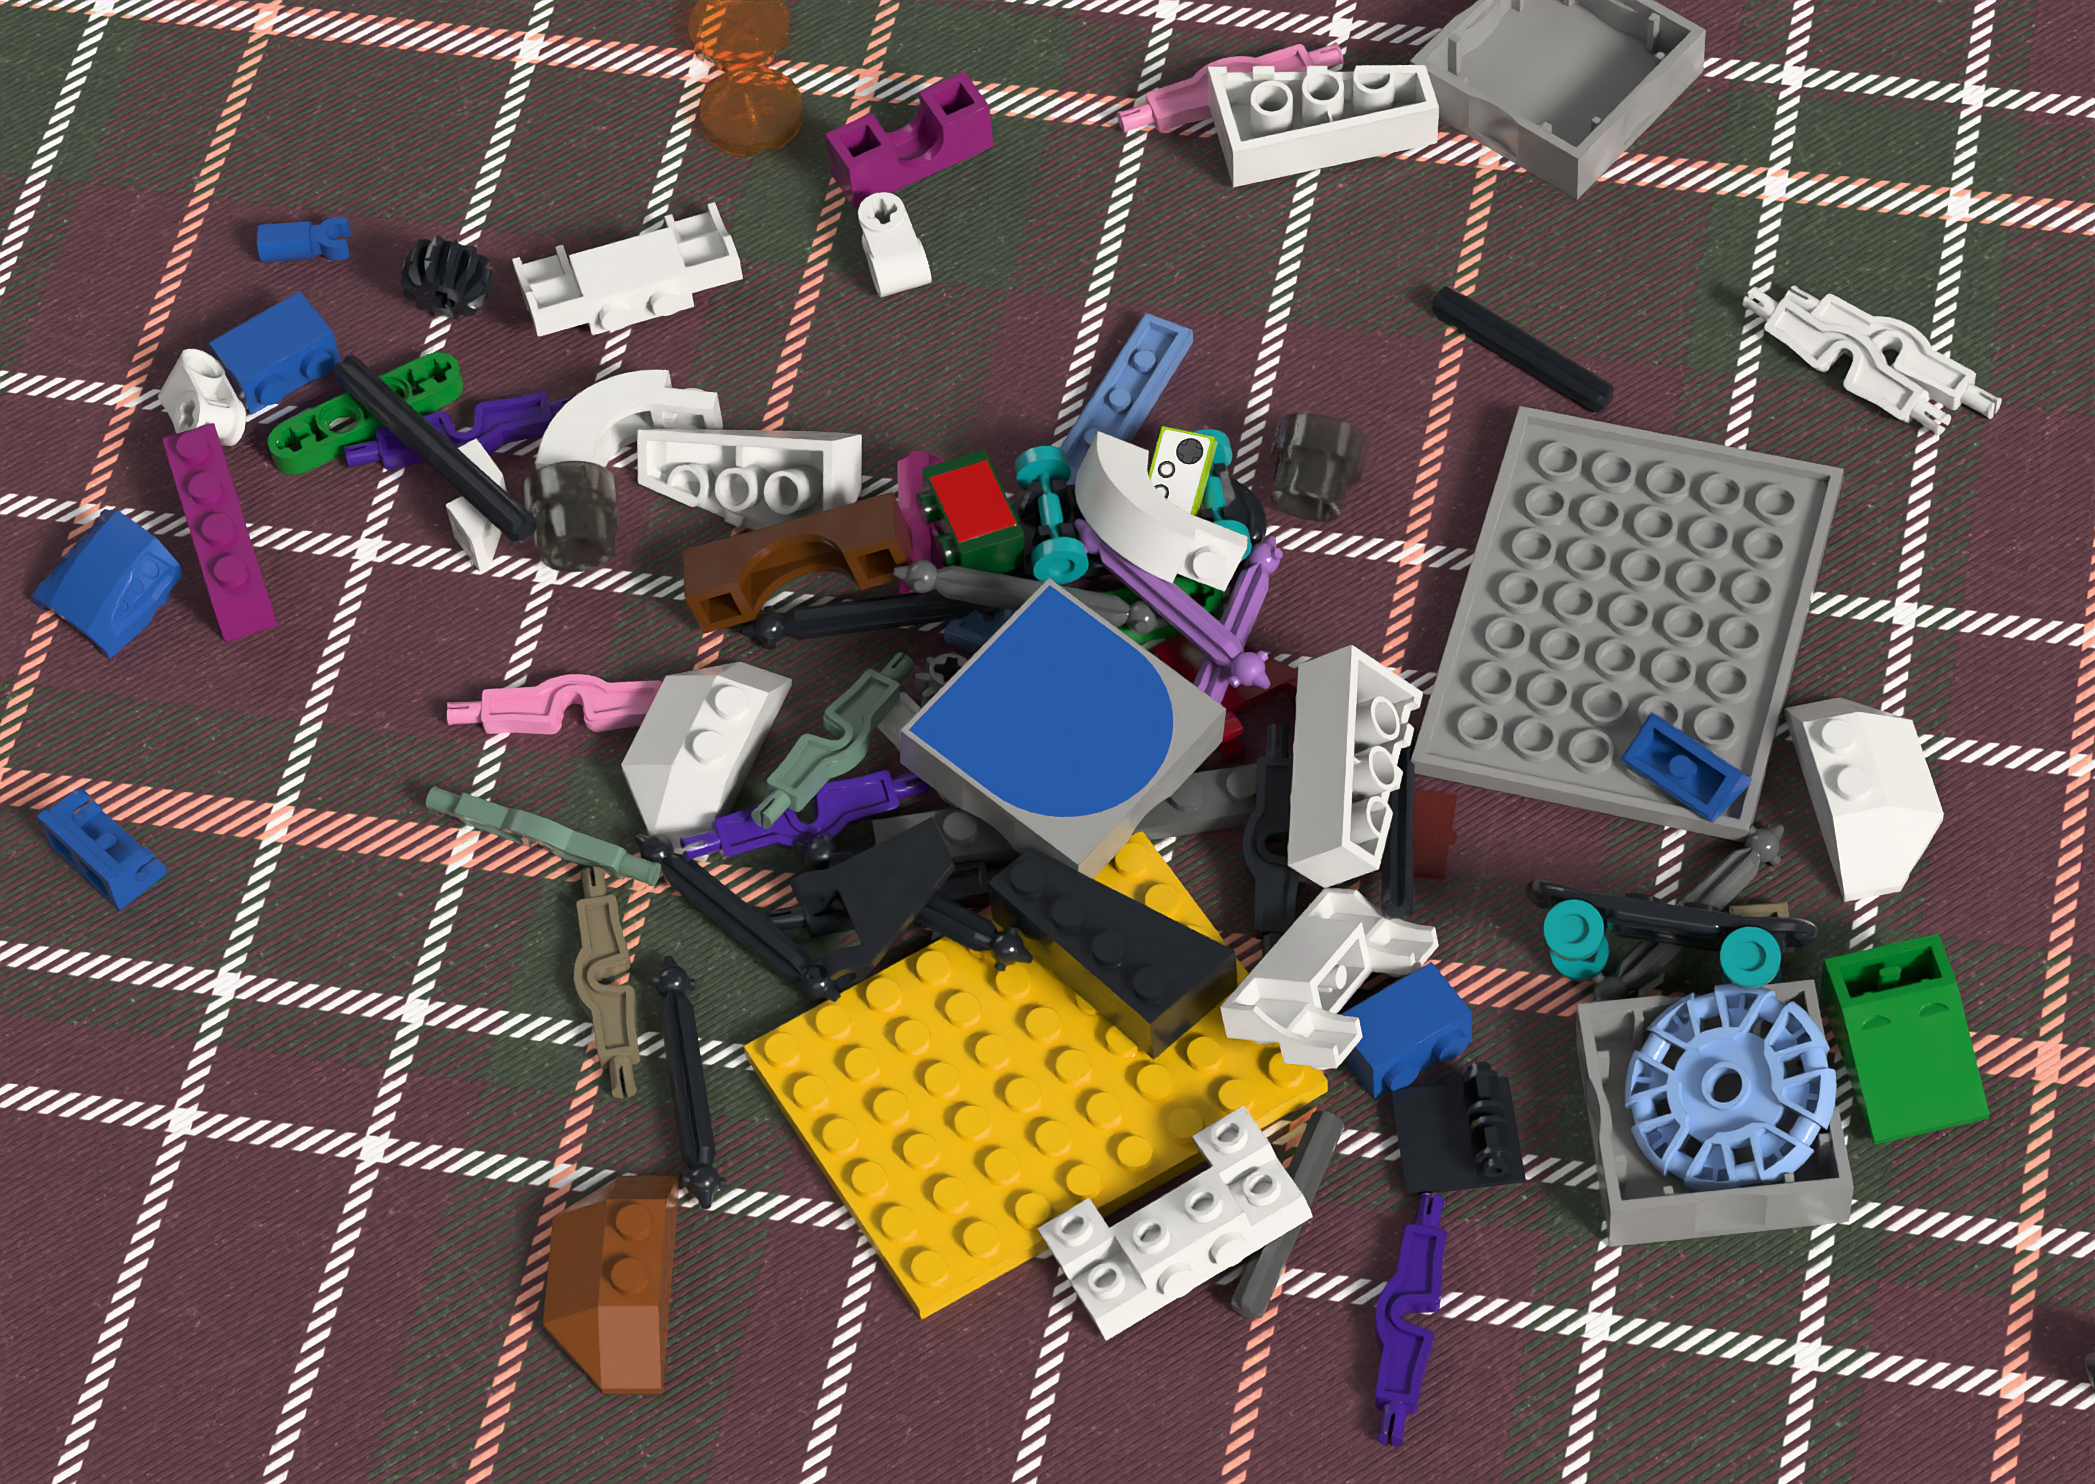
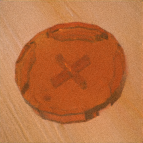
M699 0L689 15L688 35L696 57L703 62L705 59L708 62L714 63L715 69L724 72H749L765 67L775 60V53L782 46L784 50L790 41V18L783 0Z
M761 66L737 68L720 75L706 88L700 100L701 125L710 143L725 153L749 157L757 156V151L770 148V152L783 148L798 133L803 122L801 93L793 80L778 70Z

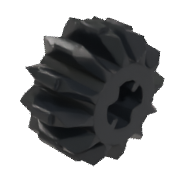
M435 236L432 241L418 239L415 248H411L408 257H405L401 269L402 279L400 284L404 287L403 296L408 300L416 301V308L419 310L428 309L433 311L435 316L445 314L452 319H458L460 315L475 316L477 309L483 307L485 298H488L492 286V281H490L492 271L489 269L490 259L484 255L477 254V247L459 244L458 239L453 242L446 241L441 236Z

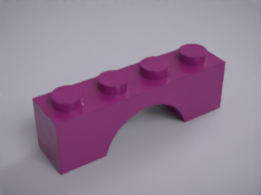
M211 423L162 438L224 641L278 626L215 424Z

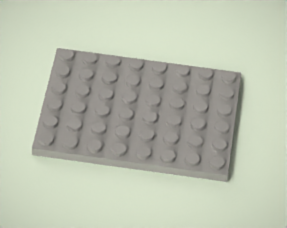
M1519 406L1411 758V762L1415 765V774L1745 843L1747 839L1746 834L1749 832L1750 825L1753 824L1840 494L1844 469ZM1651 712L1666 719L1753 778L1748 787L1713 823L1620 760Z

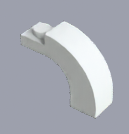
M669 370L628 372L610 377L588 387L563 406L544 433L535 461L542 494L595 501L607 463L620 449L637 441V429L722 430L723 422L717 393L706 392L697 388H672Z
M1097 431L1076 474L1075 495L1078 506L1092 529L1121 556L1160 579L1173 583L1178 573L1225 592L1247 549L1248 537L1189 514L1172 504L1158 492L1150 481L1147 472L1148 450Z

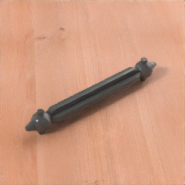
M916 560L910 565L895 567L893 576L906 582L907 586L917 593H926L934 588L946 598L1017 611L1045 583L954 565L936 569L927 560ZM1061 586L1115 627L1127 624L1129 629L1137 634H1147L1155 628L1169 627V622L1144 601H1137L1129 605L1115 595Z
M1751 824L1749 832L1746 834L1745 848L1732 851L1678 906H1684L1685 902H1697L1716 906L1720 912L1757 875L1760 863L1769 862L1772 867L1780 863L1782 859L1777 854L1780 849L1779 841L1784 832V827L1778 824L1768 829H1756ZM1641 940L1618 962L1614 976L1604 977L1599 972L1592 978V981L1596 984L1592 1002L1628 999L1629 991L1642 988L1683 947Z

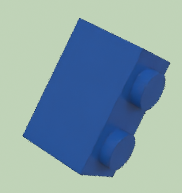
M300 291L209 342L213 357L224 367L225 375L236 396L250 415L269 405L278 403L286 395L310 381L325 376L334 368L336 362H341L333 330Z
M1432 962L1341 1014L1343 1016L1359 1018L1363 1037L1344 1061L1373 1099L1389 1090L1395 1091L1407 1087L1417 1078L1420 1072L1439 1061L1448 1062L1455 1059L1472 1042V1011Z

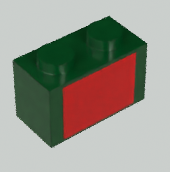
M985 449L922 468V492L916 493V502L923 522L926 525L933 523L938 533V536L935 537L936 547L944 567L954 565L1001 574L1024 566V533Z

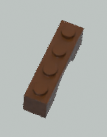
M893 492L683 550L684 597L705 634L756 620L763 604L778 588L805 574L820 571L837 572L852 579L860 590L900 580L893 576L894 568L907 566L913 562L911 531Z

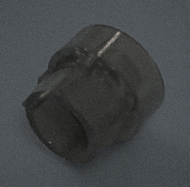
M1294 413L1282 417L1279 420L1270 453V459L1276 466L1273 476L1275 482L1270 497L1272 505L1291 516L1304 520L1329 522L1337 519L1341 513L1347 486L1354 485L1361 479L1369 448V440L1366 435L1344 421L1325 415Z
M562 461L544 466L533 472L526 479L523 486L524 507L533 516V524L536 525L534 533L536 547H539L541 561L547 567L561 573L583 572L597 568L604 564L610 556H615L614 536L618 533L619 507L616 480L608 469L587 461Z

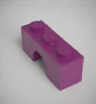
M965 71L919 91L920 107L918 113L909 124L897 131L885 133L874 115L870 113L825 134L831 175L854 209L859 208L860 203L874 193H892L994 147L989 105Z

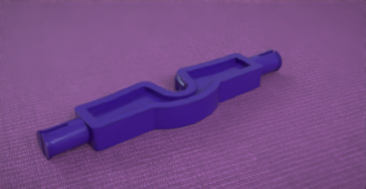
M539 392L517 398L480 402L473 410L474 427L470 431L462 433L455 430L451 416L446 412L438 411L423 417L457 448L477 439L487 454L490 455L504 444L543 436L556 414L575 396L549 401L546 392ZM387 427L376 429L377 440L344 446L349 468L381 460L385 470L424 462Z
M888 770L859 778L827 782L812 798L815 818L811 824L802 823L798 820L795 811L787 808L770 829H763V824L759 827L751 816L752 811L760 805L758 804L743 811L718 817L712 822V830L680 837L681 849L697 844H704L686 849L683 852L686 861L718 851L722 859H728L773 845L785 849L798 850L795 847V843L799 839L811 841L815 838H820L823 831L831 833L834 837L846 824L891 812L899 806V799L929 792L930 785L924 781L907 786V784L921 781L922 779L913 772L891 778Z
M1423 1193L1419 1196L1415 1224H1406L1404 1228L1397 1273L1382 1290L1376 1307L1375 1331L1377 1342L1382 1352L1375 1391V1406L1378 1409H1382V1415L1376 1439L1379 1443L1386 1446L1388 1445L1391 1424H1394L1392 1446H1400L1403 1443L1407 1413L1415 1414L1418 1410L1422 1382L1433 1351V1332L1407 1323L1401 1317L1407 1313H1434L1440 1308L1441 1274L1446 1247V1230L1439 1228L1442 1207L1445 1201L1438 1194L1433 1196L1430 1214H1428L1430 1193Z

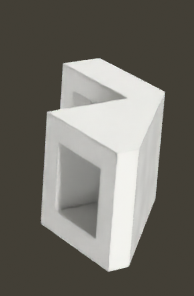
M477 439L458 448L507 492L503 474ZM461 496L446 504L449 520L455 539L481 573L490 568L502 532Z

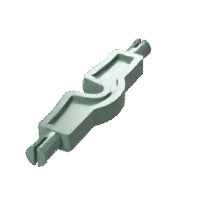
M896 653L880 673L872 669L866 670L850 689L826 708L823 716V726L839 740H828L812 734H804L799 738L785 760L767 779V797L751 813L753 821L759 827L763 824V829H770L787 808L795 812L801 811L830 778L850 771L865 757L871 744V732L900 701V683L915 668L909 656L905 655L903 658V653Z
M437 786L431 788L426 798V807L428 809L456 817L467 826L531 848L532 844H540L560 859L590 869L600 867L604 869L605 874L623 880L626 876L646 883L649 886H654L661 874V864L657 862L654 863L628 854L620 846L574 831L552 820L526 811L507 808L463 792L460 796L440 789Z

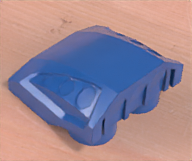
M104 509L100 512L99 521L79 539L55 570L39 584L32 599L37 607L42 610L45 607L49 608L87 636L100 648L102 655L110 660L149 625L157 609L163 606L170 598L171 589L184 576L180 564L154 535L119 510Z

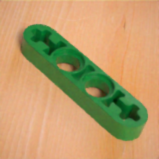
M445 352L426 354L380 376L388 386L398 395L402 396L422 416L455 401L463 392L464 386L458 361L452 355ZM439 375L444 381L437 383L432 377ZM415 385L417 393L420 392V394L413 396L411 386ZM346 392L279 424L269 434L267 444L274 466L280 472L287 475H299L344 455L345 445L349 446L377 439L376 429L386 426L349 392ZM350 417L356 420L355 425L351 429L342 433L333 432L328 429L331 422L337 418ZM316 431H319L322 439L319 442H317L314 433ZM295 443V445L301 449L292 452V450L287 446Z

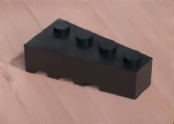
M1031 847L988 882L992 919L1004 930H1007L1009 924L1018 926L1020 928L1018 935L1022 938L1024 947L1153 1060L1238 987L1235 950Z

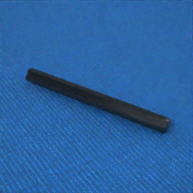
M347 355L342 362H336L333 368V372L337 375L336 381L514 543H522L527 536H533L536 530V525L533 524V516L359 358Z

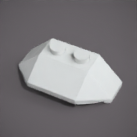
M743 662L682 672L665 677L621 764L622 772L650 837L663 836L667 838L674 847V853L683 854L686 849L704 845L701 843L681 849L680 837L712 830L711 825L715 819L729 815L791 688L792 679ZM709 854L693 859L705 863Z
M1834 698L1785 708V719L1843 901L1847 902L1900 892L1908 880L1910 872L1923 855L1942 823L1944 816L1913 721L1843 698Z

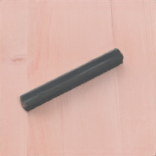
M1329 1110L1312 1113L1287 1170V1173L1303 1194L1309 1208L1344 1129L1343 1120L1336 1117L1334 1112ZM1303 1223L1250 1255L1230 1301L1231 1308L1240 1313L1241 1317L1260 1319L1265 1314Z

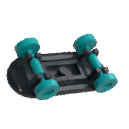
M1213 429L1194 431L1193 433L1215 437L1218 442L1198 517L1247 536V549L1241 559L1243 561L1250 554L1252 547L1262 543L1267 532L1265 511L1259 499L1249 488L1239 481L1230 478L1227 466L1232 460V450L1227 435ZM1038 446L1023 452L1016 459L1014 469L1018 485L1027 492L1014 501L1011 507L1024 533V566L1010 570V572L1024 579L1045 582L1050 578L1058 585L1070 583L1083 577L1111 575L1112 573L1103 566L1100 555L1087 553L1084 544L1079 540L1080 534L1074 523L1077 519L1085 521L1086 519L1080 511L1076 500L1075 484L1065 485L1071 477L1067 453L1054 446Z
M1532 879L1525 887V894L1533 904L1540 909L1548 908L1550 910L1544 922V936L1550 948L1551 960L1558 973L1572 981L1591 980L1606 967L1609 959V947L1605 937L1607 928L1609 932L1623 938L1714 952L1720 951L1723 985L1735 984L1746 989L1760 988L1766 984L1781 983L1780 964L1785 949L1790 947L1799 949L1806 947L1814 942L1818 936V928L1811 921L1799 918L1752 917L1719 912V908L1716 906L1697 902H1685L1684 906L1660 903V899L1657 897L1638 893H1626L1625 897L1584 891L1545 879Z

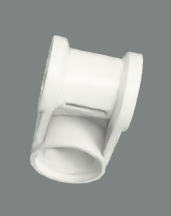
M886 192L874 193L866 197L860 203L858 216L863 231V250L866 254L870 273L879 297H885L931 283V273L925 251L920 239L915 235L901 199L894 194Z
M197 349L183 350L158 394L159 401L166 408L176 433L214 423L221 445H235L244 432L246 411L243 403L238 399L229 383L224 367L218 360L204 351Z

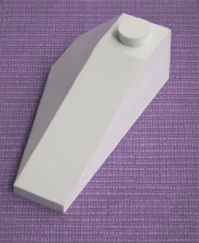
M637 429L638 484L688 506H698L724 517L725 522L739 528L747 527L755 531L851 504L857 501L862 488V434L816 431Z

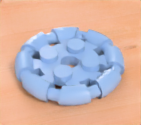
M1735 984L1716 985L1714 988L1715 992L1699 997L1695 993H1691L1677 1000L1655 1018L1647 1028L1651 1033L1640 1052L1634 1049L1629 1062L1624 1092L1625 1108L1632 1110L1635 1125L1632 1126L1631 1132L1636 1144L1645 1158L1665 1177H1669L1671 1174L1684 1180V1188L1695 1192L1745 1188L1761 1183L1763 1185H1774L1784 1180V1174L1794 1173L1807 1161L1814 1152L1810 1145L1820 1128L1827 1130L1831 1121L1836 1101L1837 1083L1836 1071L1828 1067L1825 1055L1830 1050L1829 1045L1816 1022L1804 1009L1795 1002L1785 1004L1776 999V993L1773 990L1763 987L1746 989ZM1720 1015L1723 1027L1705 1031V1019ZM1763 1020L1774 1024L1765 1040L1752 1034L1758 1022ZM1671 1045L1685 1051L1678 1060L1674 1071L1661 1064ZM1795 1059L1802 1060L1805 1073L1789 1078L1785 1062ZM1729 1073L1739 1074L1742 1079V1089L1739 1095L1730 1102H1717L1714 1096V1087L1719 1078ZM1667 1098L1672 1113L1658 1117L1655 1105L1660 1103L1662 1099ZM1787 1108L1800 1115L1789 1134L1778 1129L1786 1120ZM1691 1136L1703 1144L1694 1159L1686 1155L1684 1150ZM1751 1145L1755 1160L1738 1165L1733 1149Z

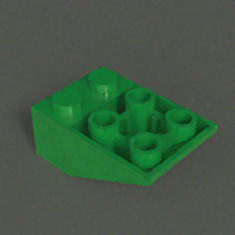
M1938 933L1824 959L1820 998L1873 1145L1989 1119L1990 1114L1957 981Z

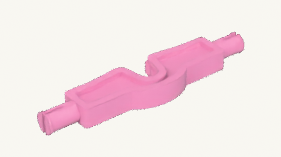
M1337 42L1310 52L1306 51L1304 45L1297 44L1256 58L1247 56L1223 58L1204 66L1193 78L1147 92L1146 104L1117 112L1118 122L1122 132L1126 133L1127 131L1154 123L1158 131H1165L1183 124L1213 118L1208 104L1207 67H1227V72H1253V66H1274V72H1307V66H1327L1328 68L1337 64H1343L1342 51Z
M562 675L551 678L537 687L486 689L482 692V701L447 702V721L449 726L453 724L482 723L486 734L532 733L552 735L556 734L562 727L565 709L572 704H580L583 706L585 725L593 732L641 726L662 682L653 680L607 683L600 678L590 675Z

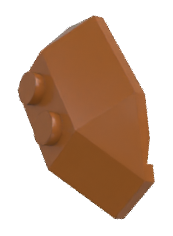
M618 1176L553 1216L543 1316L544 1329L590 1377L592 1383L602 1394H663L680 1186L679 1176Z

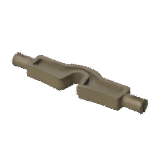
M593 867L596 884L593 886L590 869L586 868L580 874L585 899L578 900L576 903L582 949L578 953L574 964V984L581 1008L593 1021L600 1067L602 1069H609L612 1095L616 1098H624L621 1078H624L627 1097H631L637 1092L632 1065L640 1063L641 1060L637 1038V1001L635 990L630 985L600 984L605 978L629 970L631 960L621 928L616 897L612 894L607 895L604 869Z

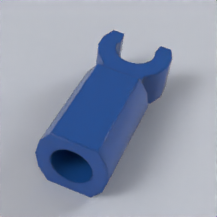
M332 217L326 219L320 225H312L310 221L258 225L257 248L259 258L262 263L315 259V255H323L327 259L334 261L344 260L350 257L347 239H334L350 237L351 229L348 218Z

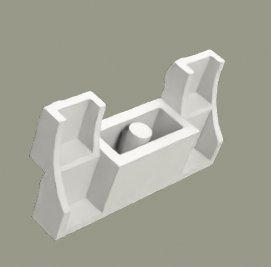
M715 202L707 204L709 212L679 221H674L672 214L664 216L667 228L569 255L571 266L563 245L555 247L557 255L522 264L520 257L512 259L527 310L530 312L537 336L547 335L588 323L592 335L610 330H619L631 324L659 316H669L678 311L694 307L692 293L743 279L736 248L731 235L725 229Z
M1324 888L1220 1007L1227 1038L1252 1040L1257 1044L1276 1042L1280 1044L1284 1063L1307 1065L1316 1070L1337 1069L1363 1037L1358 1017L1343 1016L1337 1013L1372 972L1386 973L1390 977L1399 978L1406 977L1420 969L1439 946L1435 927L1418 925L1399 918L1389 920L1383 916L1380 908L1369 902L1357 890Z
M1244 1106L1192 1136L1199 1151L1211 1168L1114 1226L1108 1227L1091 1199L1088 1198L1038 1228L1046 1245L1106 1341L1173 1300L1188 1294L1193 1288L1228 1267L1238 1264L1248 1255L1313 1217L1303 1194L1282 1166L1270 1142Z

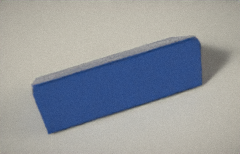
M1653 712L1650 713L1620 759L1712 823L1738 798L1753 779Z

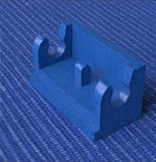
M83 788L75 790L49 811L43 810L37 815L49 847L120 912L167 874L165 865L159 859L154 858V853L151 850L139 845L102 811L101 806L94 800L82 806L77 813L72 815L91 796Z

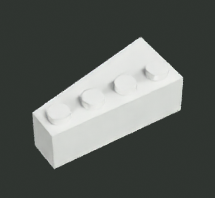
M1425 65L1356 66L1354 72H1333L1327 70V66H1307V72H1274V66H1253V72H1227V67H1207L1208 104L1233 187L1437 143L1439 106Z
M1353 645L1298 665L1293 775L1290 795V830L1287 847L1288 866L1323 888L1379 869L1393 811L1387 803L1391 791L1400 788L1403 771L1397 766L1400 751L1410 746L1414 728L1408 723L1410 711L1420 708L1423 696L1422 691Z

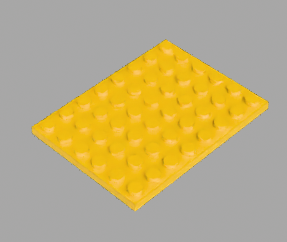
M1143 831L1131 835L1124 847L1093 878L1228 947ZM989 912L988 914L983 916L991 920L999 932L1004 931V929L1000 927L992 919V912ZM946 936L840 993L841 997L836 1002L827 1000L743 1046L746 1059L921 1320L1049 1249L1038 1230L1042 1225L1088 1198L1091 1199L1102 1218L1108 1216L1204 1162L1205 1158L1199 1151L1192 1137L1193 1135L1242 1106L1246 1108L1258 1127L1262 1129L1328 1092L1326 1077L1321 1070L1313 1069L1307 1065L1284 1063L1279 1043L1257 1044L1252 1040L1227 1038L1220 1007L1229 996L1153 1060L1033 954H1031L1033 960L1030 964L1016 962L1012 965H1007L1005 971H999L994 968L996 961L992 958L990 951H973ZM1236 957L1237 982L1239 986L1249 974Z

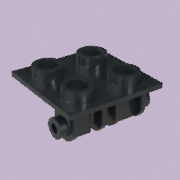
M1475 1062L1468 1066V1074L1464 1076L1463 1082L1391 1090L1407 1196L1526 1182L1508 1076L1499 1077L1496 1071L1491 1070V1065L1487 1062Z

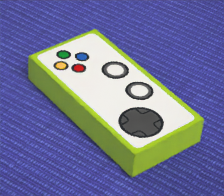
M1162 426L1148 476L1158 492L1178 508L1198 517L1218 442L1216 438Z

